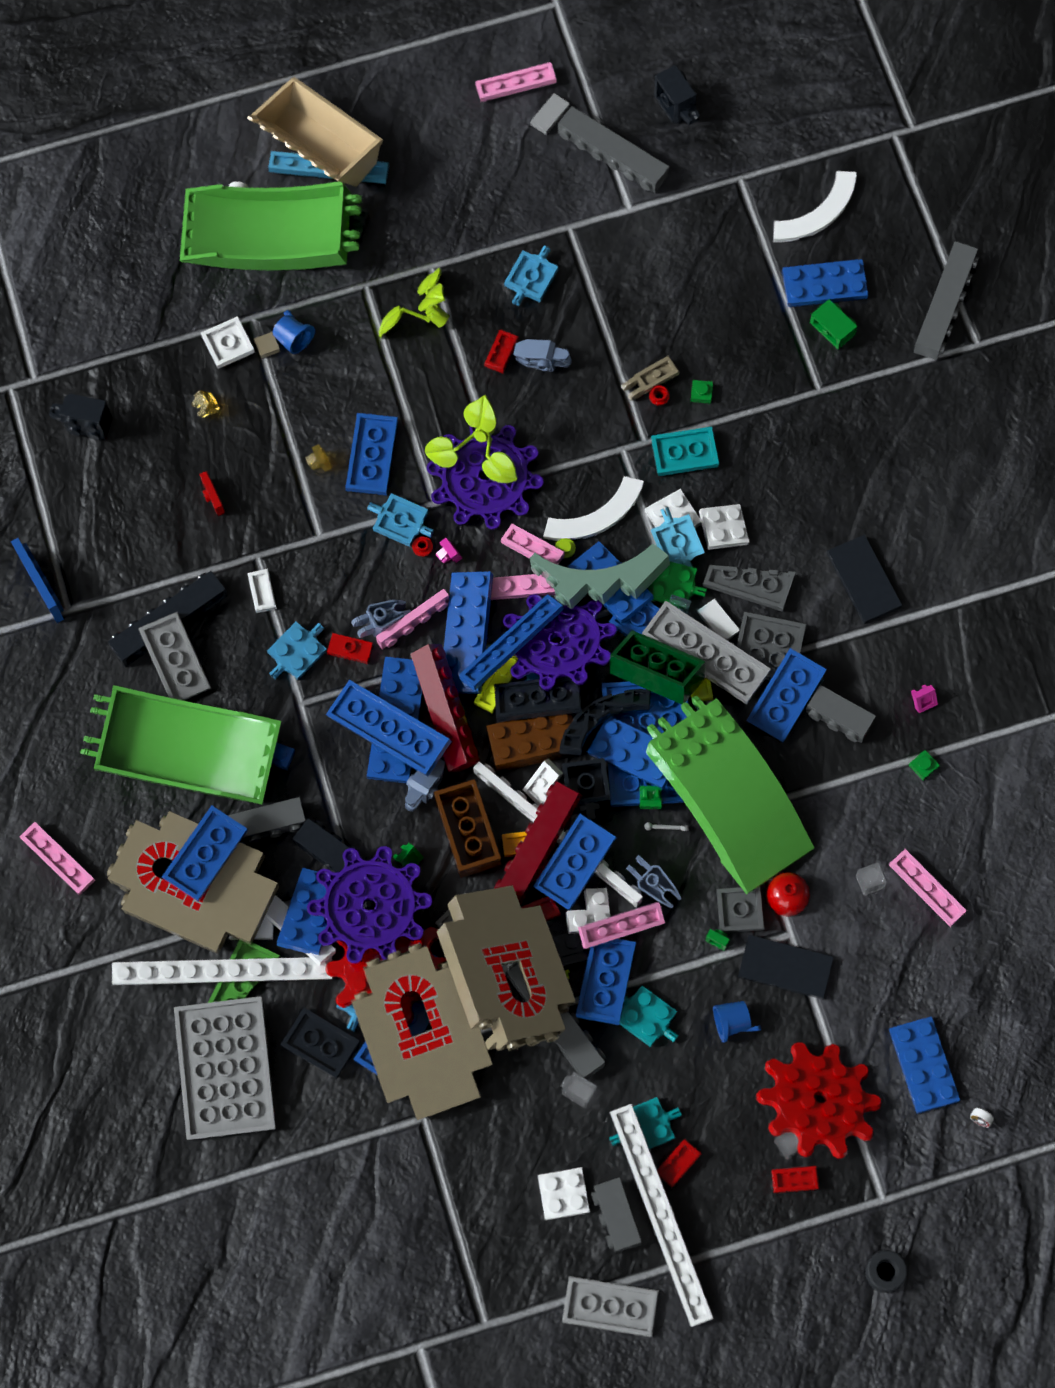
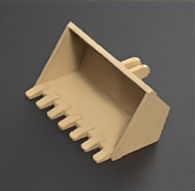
M295 77L291 78L252 115L247 117L252 122L259 124L263 130L272 133L274 138L286 143L285 146L297 151L299 156L311 161L313 166L325 171L324 174L355 187L361 183L376 165L379 148L383 141L379 136Z

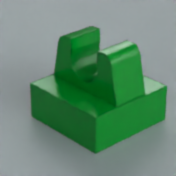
M640 786V809H661V789L656 786Z
M410 843L402 845L401 848L403 850L401 853L393 856L402 868L410 863L418 865L424 858Z

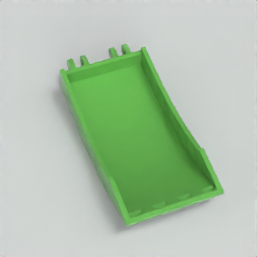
M343 182L286 188H245L223 186L220 184L186 189L180 261L244 270H296L347 264V252L359 250L358 242H348L360 237V232L357 230H349V217L361 214V207L354 206L353 204L361 203L362 196L357 194L351 195V192Z
M113 685L111 698L94 695L93 699L97 702L109 703L108 711L97 707L91 708L90 711L94 714L106 716L101 739L84 736L83 740L90 744H99L98 752L91 751L90 749H81L80 753L96 757L94 770L262 805L281 721L240 711L177 700Z
M694 696L691 698L692 703L698 711L695 712L685 702L681 705V709L687 718L672 727L665 718L661 717L658 719V724L664 731L662 734L653 724L647 727L653 740L649 741L646 753L685 802L719 855L720 862L744 892L749 894L814 850V846L782 786L741 727L717 698L705 705L698 696Z

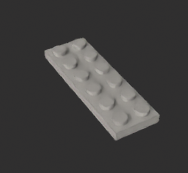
M667 601L664 602L642 632V635L704 660L705 678L745 704H748L771 671L769 667Z

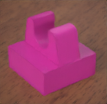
M445 538L439 542L443 547L436 553L440 561L446 563L452 559L457 563L462 559V556L450 540Z
M922 685L921 690L917 692L915 690L911 691L915 709L919 713L938 705L936 692L932 685Z

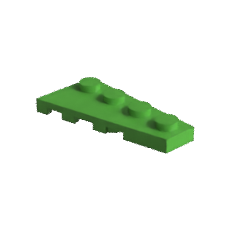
M239 940L230 959L280 958V955L255 943L249 945ZM259 981L218 982L208 1003L244 999Z

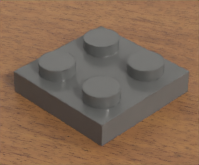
M760 886L749 894H746L741 887L717 889L720 931L731 933L764 930Z

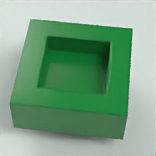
M693 380L691 402L711 404L713 382Z
M924 750L908 766L924 781L940 765Z
M718 929L715 931L709 930L705 941L725 951L729 944L727 934Z

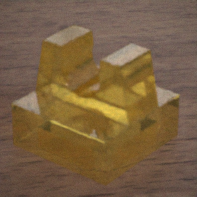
M201 390L194 395L195 400L191 403L195 408L201 407L197 414L203 418L210 413H216L220 409L213 395L210 392Z
M319 444L312 447L314 453L305 458L311 469L314 470L319 467L324 471L331 469L332 467L325 450Z

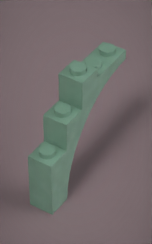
M654 543L627 562L596 570L563 567L542 558L536 553L529 558L531 570L537 576L542 575L546 582L554 588L555 599L563 606H568L571 610L587 593L593 600H599L603 604L619 588L627 596L632 595L637 599L670 565L669 555Z

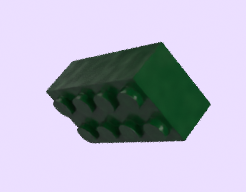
M632 630L610 655V674L683 704L704 681L705 661Z

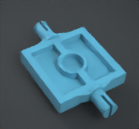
M666 507L665 510L664 508L660 511L665 521L660 526L650 529L657 547L669 555V561L692 567L690 561L695 556L705 553L690 514L679 518H672L669 507Z

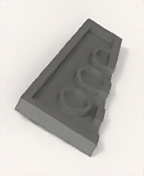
M710 565L703 586L783 612L796 572L761 571L755 568L737 569V567Z

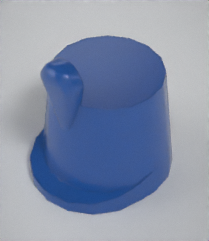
M286 310L284 312L285 316L274 326L273 336L291 354H297L311 342L315 334V328L310 324H302L294 318L289 310Z
M744 1001L713 1006L715 1024L723 1043L727 1042L729 1036L740 1032L761 1031V1025L751 1027L749 1011Z

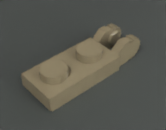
M666 356L635 374L633 378L624 382L621 388L627 391L636 384L640 386L628 395V398L632 401L648 393L655 386L662 385L679 375V370L670 357Z

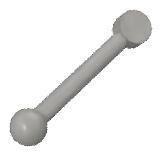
M650 822L644 825V828L648 831L651 829L689 831L688 825H654Z

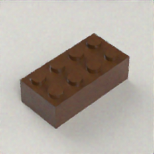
M564 714L520 719L487 725V734L496 772L543 763L547 759L552 761L574 756L571 754H560L561 740L566 728L573 721L572 715Z
M475 779L435 791L434 796L460 878L500 866L501 858Z

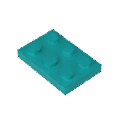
M712 426L651 436L658 476L719 467Z

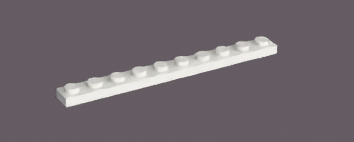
M478 762L473 767L474 774L534 823L539 806L535 803L531 805L526 801L527 797L519 790L514 791L510 787L511 784L504 777H497L491 766ZM567 830L562 832L557 843L561 844L568 833ZM602 860L595 874L637 908L642 902V892L635 885L629 886L619 872H612L608 868L607 862Z
M310 957L113 962L112 985L332 980V977L328 976L325 970L327 963L332 961V957L321 966Z
M629 1104L610 1112L689 1323L692 1327L713 1319L633 1107Z

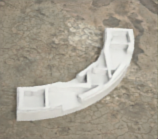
M837 171L835 183L829 196L811 213L793 220L774 221L773 242L796 241L808 235L812 236L832 224L844 211L853 194L856 172Z
M624 476L618 491L611 500L589 515L574 519L548 518L543 539L559 541L563 538L570 540L585 539L608 530L624 518L625 514L636 503L644 481Z

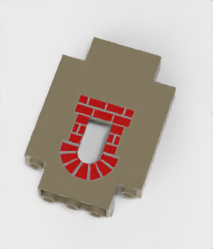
M169 811L167 816L164 815L159 823L160 830L137 820L134 825L131 824L126 833L128 838L125 844H121L116 854L118 858L115 864L112 863L107 872L108 880L119 886L121 890L127 892L121 901L124 913L218 955L228 935L252 945L279 888L277 882L257 874L265 858L263 852L239 843L198 902L153 873V865L156 860L160 858L174 860L198 824Z
M513 885L455 895L448 903L453 921L444 923L437 931L470 1028H480V1030L492 1028L493 1034L485 1041L488 1050L496 1048L497 1051L508 1048L510 1051L525 1044L534 1046L544 1040L553 1042L559 1039V1035L565 1030L560 1014L569 1010V1007L575 1002V998L541 906L521 909ZM519 963L530 993L529 1001L524 1003L514 999L501 965Z
M418 943L408 947L409 951L402 954L400 951L388 954V959L380 961L377 958L366 962L367 966L363 967L372 993L368 994L367 991L360 992L354 995L355 999L351 1000L387 1103L409 1096L416 1119L420 1120L479 1098L480 1095L472 1072L492 1065L480 1028H470L447 961L438 964L439 968L435 969L428 947ZM408 991H415L420 994L432 1026L431 1030L415 1036H411L400 1004L401 997Z

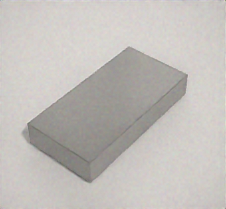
M553 94L530 121L531 125L547 135L569 109L570 103Z

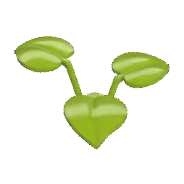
M440 267L429 274L418 288L419 295L426 294V298L420 303L418 310L420 312L426 310L427 316L396 306L387 313L379 328V337L381 339L382 335L399 321L402 313L411 314L424 319L426 322L431 320L439 328L448 321L449 314L438 305V303L445 301L444 287L441 283L437 284L441 275Z
M486 395L471 402L464 410L466 422L471 427L476 428L467 439L458 446L453 447L451 439L436 437L425 447V453L428 458L438 466L449 468L458 461V455L455 451H458L470 440L475 438L478 442H487L486 458L488 460H485L482 464V469L486 476L499 483H510L518 479L514 462L507 454L494 452L490 455L491 442L493 441L491 435L495 431L497 419L493 406Z

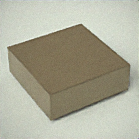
M273 332L254 338L261 359L280 352Z

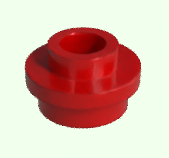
M660 385L655 386L649 393L650 401L658 406L666 404L670 396L668 389ZM661 394L663 397L656 398V395Z
M424 536L416 538L412 543L413 552L420 557L428 556L433 550L432 541ZM424 543L426 544V547L419 548V545Z

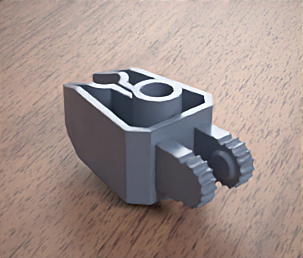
M527 339L516 343L515 359L526 367L551 372L554 371L555 366L567 367L572 363L569 351L557 348L556 343L550 340Z
M389 600L370 604L366 614L353 619L352 625L353 627L364 624L368 625L357 632L360 638L371 634L376 637L410 613L411 610L402 611L406 606V601Z
M440 759L428 777L419 771L409 777L406 783L408 785V794L405 797V807L408 811H415L421 802L427 803L435 797L434 792L438 791V786L443 779L445 761Z
M638 855L635 859L648 871L641 876L633 866L629 865L626 868L638 880V889L657 902L673 908L674 906L665 899L664 893L669 891L680 900L681 897L676 887L659 865L650 866Z

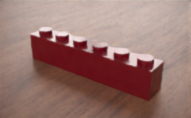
M427 644L411 653V657L434 729L452 741L443 754L448 772L463 771L480 762L478 751L474 745L471 730L465 717V711L452 677V671L449 668L446 652L442 644Z
M557 781L555 785L551 784L547 790L546 795L548 797L545 803H541L537 808V817L534 823L530 822L524 841H520L515 849L517 854L513 861L509 860L504 869L506 874L503 879L497 881L494 887L495 889L513 885L520 906L525 901L582 797L581 794Z

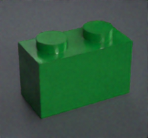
M830 299L811 314L810 323L837 349H840L856 335L857 325L855 320L850 316L847 317L842 312L841 307Z

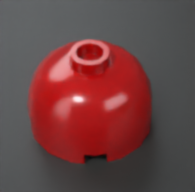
M792 872L781 873L774 877L768 886L766 893L767 902L778 915L785 917L796 916L808 905L810 898L809 886L805 879L798 874Z

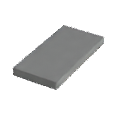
M178 612L138 628L169 698L185 701L211 689Z
M569 1276L562 1323L652 1337L659 1291Z

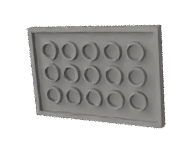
M262 997L174 1007L187 1140L276 1129Z

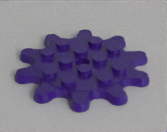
M506 425L497 435H491L493 441L491 442L490 455L494 452H502L512 459L518 477L514 482L499 483L490 478L488 480L479 478V475L484 472L482 464L485 460H488L486 458L487 442H478L475 438L458 451H455L458 455V461L454 466L444 468L438 466L433 461L427 464L428 473L440 477L443 481L442 486L431 494L432 501L435 504L453 502L457 507L453 517L458 525L466 524L471 516L480 515L484 518L485 525L489 529L494 530L500 525V514L503 511L511 510L519 516H523L529 511L528 504L522 498L523 492L528 489H539L543 485V478L540 475L530 473L527 469L528 463L537 458L538 449L531 445L525 448L515 447L513 439L516 435V430L513 426ZM470 426V435L476 428ZM451 434L443 436L451 439L453 447L458 446L464 441L458 440Z
M533 594L528 596L526 603L529 610L542 600L539 595ZM591 600L584 606L576 605L572 610L566 605L563 606V611L514 655L518 660L511 667V675L516 679H522L531 673L538 674L540 676L539 685L546 691L551 690L555 685V681L560 677H569L576 685L585 684L588 678L585 671L587 665L592 663L607 665L610 662V652L602 649L600 643L603 640L613 638L617 630L614 624H600L595 620V617L602 610L601 602ZM507 614L503 618V624L510 629L523 616ZM559 637L562 641L558 644L553 643L552 639Z
M387 846L378 848L375 857L369 861L361 859L357 850L353 848L346 849L343 853L345 866L342 871L334 873L328 869H321L317 872L316 879L326 888V894L322 899L311 900L307 905V911L310 915L323 916L327 920V927L318 936L320 944L330 946L336 941H344L348 946L347 960L353 964L359 963L363 958V954L368 949L378 950L381 958L385 960L388 959V954L396 952L395 941L398 938L408 937L413 941H417L423 936V929L414 922L413 915L417 910L429 908L432 904V898L427 893H416L412 889V882L420 875L419 866L415 863H410L401 869L393 867L391 864L392 851ZM372 900L376 903L374 910L364 909V903Z

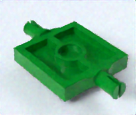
M670 561V565L649 586L648 591L653 594V601L660 603L667 601L675 607L687 609L691 596L696 594L705 597L706 593L703 592H707V588L695 586L697 568Z

